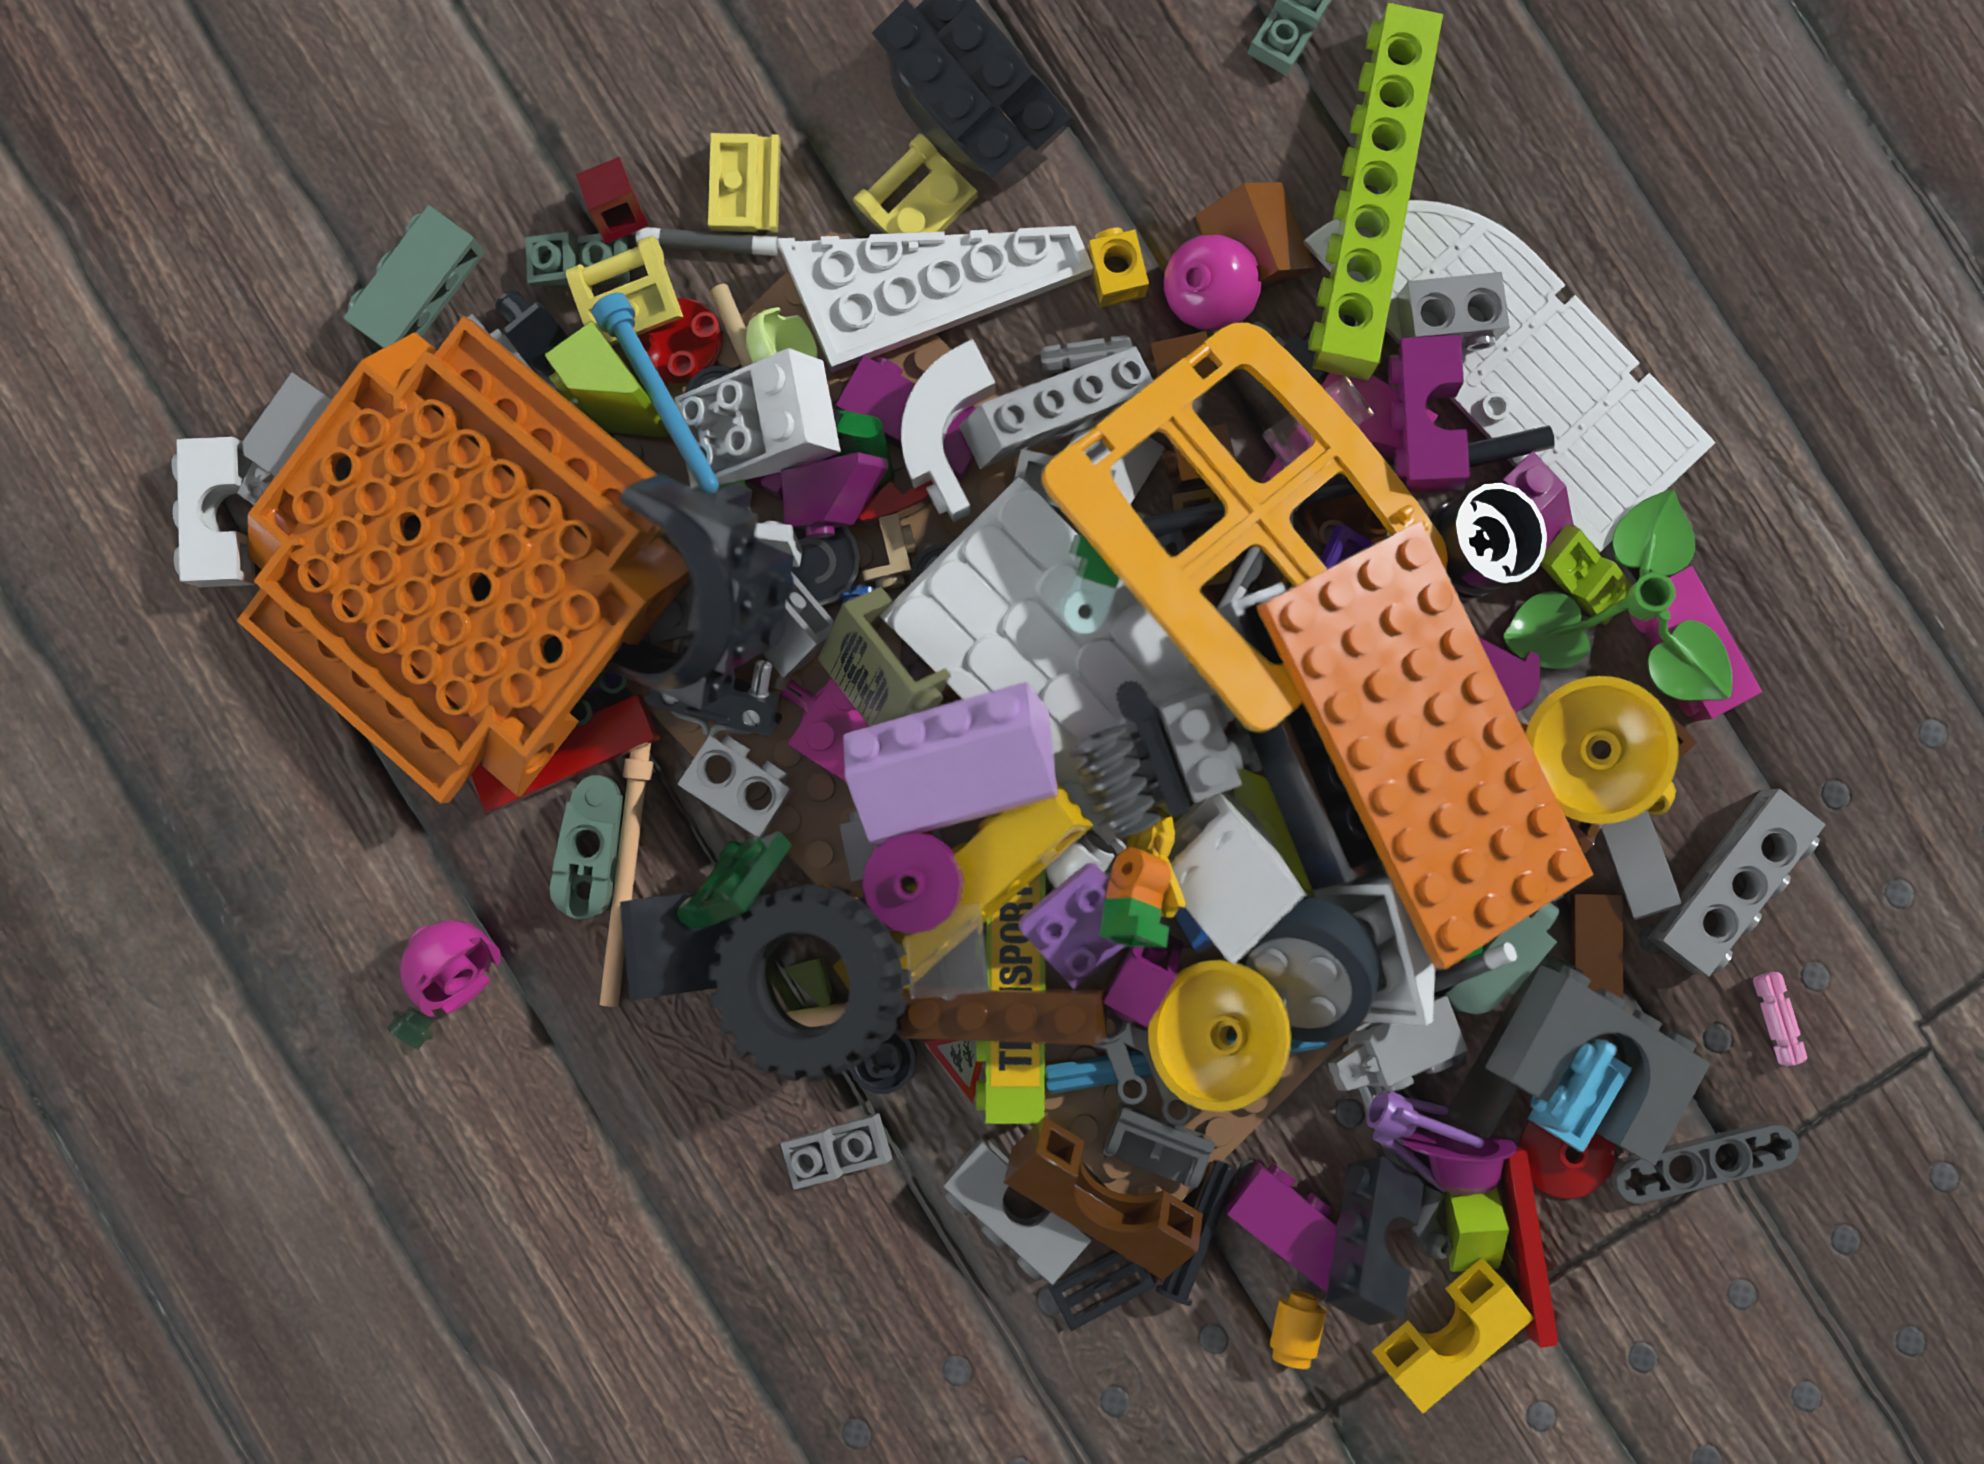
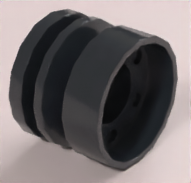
M1502 483L1486 484L1427 515L1445 542L1448 555L1446 573L1460 601L1477 599L1485 594L1494 592L1498 588H1504L1523 580L1536 571L1544 558L1547 535L1543 517L1534 502L1517 488Z

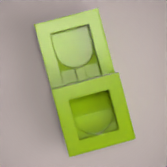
M1569 524L1565 525L1545 550L1544 558L1540 563L1552 579L1592 617L1624 600L1627 591L1632 587V584L1614 561L1601 557L1582 530ZM1612 617L1601 622V624L1607 625Z

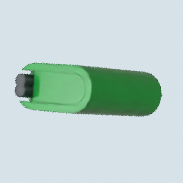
M834 410L833 415L841 451L835 455L841 457L862 453L888 459V470L877 487H882L890 481L892 482L895 474L882 421L874 416Z

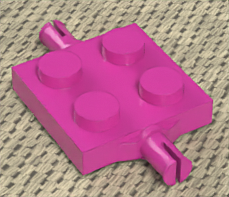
M832 677L826 686L817 691L815 695L791 679L787 683V687L801 697L784 688L782 698L784 697L803 709L804 712L801 724L787 745L847 783L845 778L844 734L870 726Z

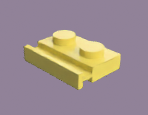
M711 133L708 226L710 231L757 232V230H770L771 232H778L781 147L778 134H772V137H758V134Z

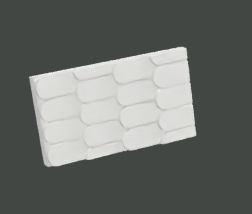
M1018 477L879 616L935 672L946 668L951 674L947 684L963 700L1027 681L1049 710L1056 780H1059L1093 824L1091 828L1109 844L1116 837L1114 831H1099L1097 827L1098 823L1108 817L1107 812H1092L1090 808L1091 805L1101 798L1100 793L1085 794L1083 789L1094 780V776L1078 775L1077 769L1088 761L1087 757H1071L1070 751L1080 744L1084 738L1110 727L1127 725L1126 730L1118 737L1131 738L1130 734L1138 731L1136 724L1125 719L1119 709V701L1116 700L1117 695L1115 693H1117L1118 690L1116 688L1120 687V683L1123 684L1125 680L1127 682L1130 679L1133 682L1137 681V684L1142 685L1141 688H1145L1151 703L1193 686L1207 690L1210 696L1217 695L1223 706L1227 721L1221 724L1222 730L1236 715L1121 579L1102 627L1095 632L1084 634L1078 633L1065 625L1058 611L1059 602L1063 595L1072 588L1081 561V557L1069 553L1074 535L1077 533L1025 480ZM1134 747L1126 755L1137 756ZM1149 759L1141 761L1139 768L1132 773L1143 774L1146 780L1155 777ZM1148 783L1140 792L1151 793Z

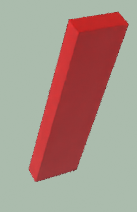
M637 694L594 713L593 718L586 724L575 726L522 796H516L482 766L483 762L476 767L471 774V778L484 812L492 813L657 741L660 738L643 695Z
M1517 1146L1515 1154L1504 1159L1501 1182L1521 1302L1534 1318L1525 1326L1526 1334L1540 1348L1557 1346L1558 1336L1528 1154L1523 1148Z

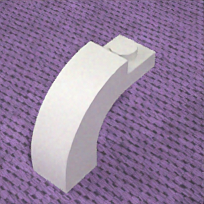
M973 339L944 354L924 372L910 394L902 422L903 455L913 487L916 488L932 480L933 485L926 488L938 513L941 514L948 511L953 522L970 514V504L944 455L945 435L952 421L962 411L995 394V381Z

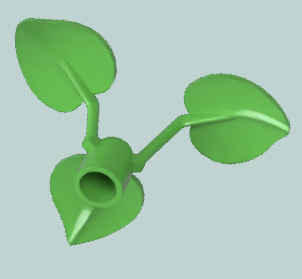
M1667 490L1643 500L1633 507L1616 526L1612 538V549L1615 559L1625 567L1640 568L1639 574L1641 577L1627 591L1624 600L1587 620L1581 621V610L1575 600L1560 592H1543L1531 597L1519 608L1503 635L1505 645L1521 660H1523L1526 652L1532 651L1540 656V668L1560 670L1574 666L1588 654L1590 643L1583 630L1589 629L1622 611L1628 610L1632 616L1640 620L1658 619V633L1664 642L1656 645L1650 651L1647 659V668L1652 683L1660 692L1668 697L1682 701H1723L1728 699L1732 693L1733 676L1730 660L1721 639L1710 627L1695 620H1686L1681 622L1671 634L1668 631V620L1671 618V614L1666 609L1674 601L1675 587L1667 576H1672L1688 566L1694 556L1696 545L1692 526L1684 514L1674 490Z

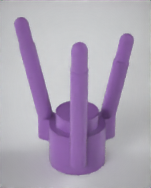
M1393 1091L1379 1092L1372 1100L1367 1112V1124L1375 1129L1373 1140L1390 1148L1439 1191L1446 1192L1433 1179L1431 1169L1396 1139L1401 1136L1404 1138L1410 1137L1416 1127L1420 1126L1478 1148L1483 1146V1140L1465 1131L1419 1115L1415 1111L1447 1115L1449 1109L1446 1106L1404 1097Z

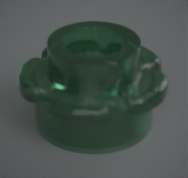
M410 1006L405 1013L399 1010L393 1011L392 1014L395 1018L387 1029L398 1039L415 1049H420L427 1039H433V1033L429 1030L433 1022L423 1013Z

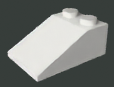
M1383 865L1346 884L1313 890L1315 898L1332 903L1355 917L1371 934L1380 952L1382 976L1370 1010L1363 1022L1424 1026L1432 1023L1435 968L1385 866Z

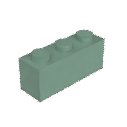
M430 205L425 208L422 214H416L408 222L404 231V238L394 251L387 252L380 259L376 267V275L366 288L358 290L352 296L348 304V312L343 317L382 348L414 332L423 337L486 253L473 236Z

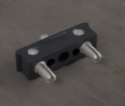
M676 639L673 643L672 652L684 654L685 648L691 644L687 640L683 642V639ZM763 660L755 663L752 682L735 678L733 687L727 696L702 710L651 687L644 697V701L648 705L669 710L679 719L700 724L703 728V734L715 737L719 730L739 735L755 733L766 737L772 736L783 718L779 713L783 691L768 687L772 665L769 662H766L764 665ZM707 721L714 722V723H718V724H715V725L710 729V726H709V724H708Z

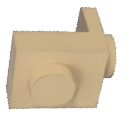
M898 513L879 518L890 564L862 571L867 586L876 585V588L882 587L884 590H890L905 585L904 578L911 576L912 569L908 554L917 552L911 525L901 526Z

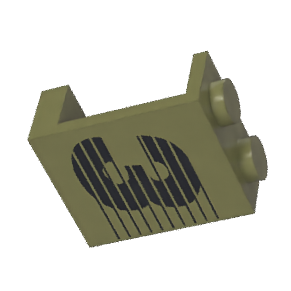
M882 587L842 605L817 658L869 726L935 708L942 701L943 696L941 692L951 677L948 670L944 668L915 683L878 636L877 631L883 621L879 615L892 603L891 598Z

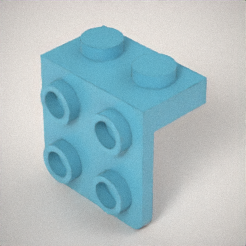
M1590 1039L1574 1055L1549 1102L1547 1103L1535 1096L1532 1097L1530 1106L1533 1110L1527 1119L1574 1149L1584 1152L1632 1068L1613 1057L1616 1051L1614 1045L1607 1041Z

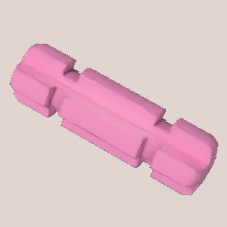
M1767 972L1754 977L1753 983L1757 996H1762L1764 1000L1760 1005L1770 1038L1777 1042V1045L1773 1048L1778 1063L1785 1066H1794L1807 1060V1053L1803 1041L1798 1042L1797 1037L1800 1036V1031L1789 997L1785 998L1783 995L1787 989L1782 974L1779 972Z

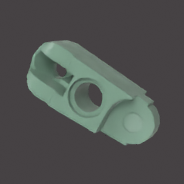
M591 775L584 778L576 788L572 789L570 802H566L553 863L550 898L558 910L575 919L595 918L603 914L612 904L624 796L620 795L617 784L605 776ZM589 830L594 831L600 839L599 850L592 857L586 856L580 848L581 837ZM584 881L591 885L588 900L582 899L577 891L579 885Z
M1550 902L1483 945L1482 952L1506 942L1510 943L1517 954V959L1514 962L1439 991L1438 996H1447L1451 1007L1456 1012L1481 1014L1490 1012L1498 1006L1507 994L1514 995L1556 944L1557 941L1546 931L1555 922L1554 920L1559 914V909Z

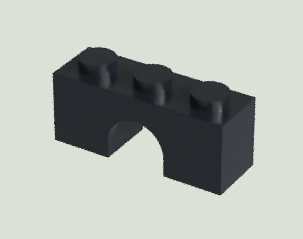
M1383 1156L1348 1165V1171L1344 1179L1341 1212L1336 1225L1337 1235L1332 1264L1328 1272L1329 1282L1325 1303L1369 1326L1404 1320L1411 1271L1401 1267L1391 1258L1385 1243V1232L1418 1225L1424 1179Z

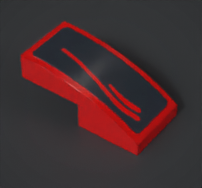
M932 480L916 488L912 487L904 495L890 481L867 502L858 516L859 522L865 528L879 526L880 517L898 513V517L901 519L932 503L926 489L933 485Z

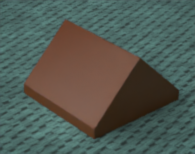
M1282 182L1243 183L1194 216L1200 235H1224L1243 243L1253 253L1258 263L1256 268L1258 270V281L1261 282V290L1315 269L1309 250L1303 243V235Z

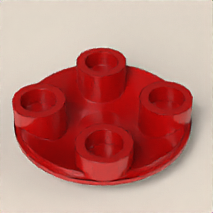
M677 298L683 318L638 335L640 342L664 384L690 382L691 378L700 370L711 367L720 354L723 343V332L720 322L714 312L699 301Z

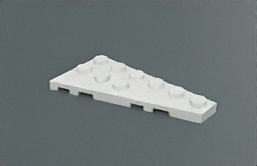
M1076 226L1019 228L1017 232L988 233V230H970L969 234L945 235L944 231L870 234L869 238L839 239V236H822L821 240L795 241V238H778L779 249L831 372L859 363L864 355L868 358L875 357L1087 277L1093 271V265Z

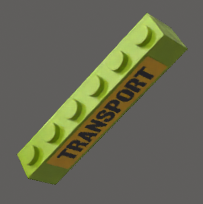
M1045 869L987 920V935H977V964H986V983H977V989L1045 990V957L1019 928L1020 918L1045 898ZM976 1041V1061L986 1062V1081H976V1110H986V1124H1037L1045 1116V1043Z

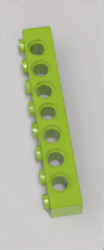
M1387 3L1381 21L1372 20L1366 42V49L1373 50L1371 63L1364 62L1358 83V91L1365 92L1363 105L1356 104L1349 131L1352 134H1357L1355 148H1347L1341 176L1349 177L1347 190L1339 191L1333 213V219L1341 221L1338 234L1332 233L1325 255V262L1332 263L1330 278H1322L1316 306L1324 307L1321 322L1315 321L1308 343V350L1315 351L1312 369L1369 380L1379 364L1443 14ZM1391 59H1397L1404 65L1396 64ZM1382 101H1390L1397 106V108L1389 107L1385 105ZM1374 143L1386 145L1389 151L1377 148ZM1365 185H1373L1377 187L1378 189H1380L1382 194H1374L1370 192L1369 190H1367ZM1356 228L1368 229L1374 237H1364L1358 233ZM1348 271L1361 273L1366 278V282L1353 280L1349 276ZM1339 315L1352 316L1359 326L1352 327L1344 324L1340 320Z

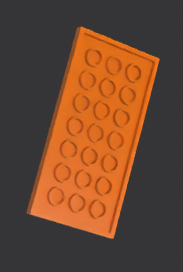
M1421 521L1402 529L1256 606L1435 969L1448 968L1593 875Z

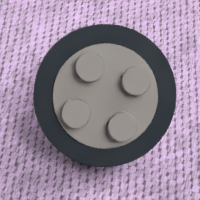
M1303 896L1288 913L1282 916L1258 940L1255 946L1250 948L1236 962L1256 971L1271 984L1285 1007L1290 1026V1039L1303 1042L1332 1041L1356 1030L1365 1020L1382 976L1380 952L1368 930L1355 917L1342 908L1327 901Z

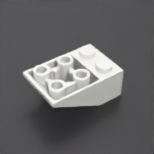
M790 348L675 397V404L718 479L719 485L815 463L841 452L823 360ZM687 466L690 488L700 489Z
M1222 792L1194 803L1188 812L1174 824L1175 840L1168 859L1184 897L1185 908L1225 957L1235 964L1305 894L1252 810L1228 793Z

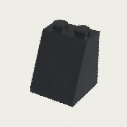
M697 892L620 901L630 1001L718 988L717 980L709 979L710 963L720 961L722 954L717 953L715 947L721 935L729 934L732 931L729 922L734 917L700 929L690 928L679 919L677 911L687 898L694 897ZM758 894L756 895L753 901L759 899Z

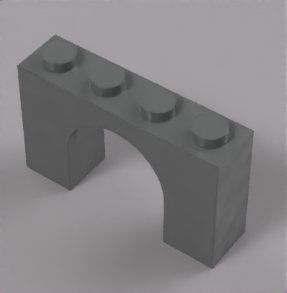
M1541 965L1485 1068L1523 1091L1548 1103L1576 1052L1590 1039L1601 1034L1612 1033L1620 1049L1621 1062L1632 1069L1595 1133L1655 1166L1711 1063L1693 1053L1697 1045L1672 1031H1669L1667 1036L1660 1033L1659 1029L1662 1023L1638 1010H1634L1632 1015L1623 1010L1627 1002L1602 988H1599L1597 993L1589 989L1588 986L1591 979L1567 966H1564L1561 972H1557Z

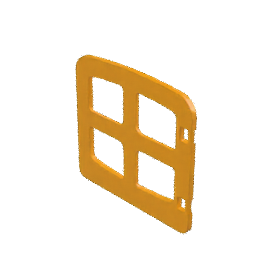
M1233 323L1220 329L1187 357L1181 359L1098 423L1095 428L1054 457L1044 468L1041 476L1042 485L1046 492L1242 724L1254 732H1265L1274 727L1303 700L1285 664H1270L1202 596L1199 590L1206 581L1249 547L1261 548L1293 586L1327 570L1324 564L1293 529L1289 517L1295 507L1336 474H1343L1349 479L1382 522L1390 536L1421 521L1446 571L1448 555L1443 537L1393 469L1355 423L1301 364L1266 330L1250 323ZM1208 356L1218 369L1203 380L1192 367ZM1236 369L1246 370L1279 400L1313 438V445L1266 483L1253 481L1192 409V404L1196 399ZM1155 432L1164 433L1225 506V515L1220 522L1181 554L1172 558L1169 557L1145 526L1111 477L1112 465ZM1101 439L1111 452L1094 465L1084 451Z

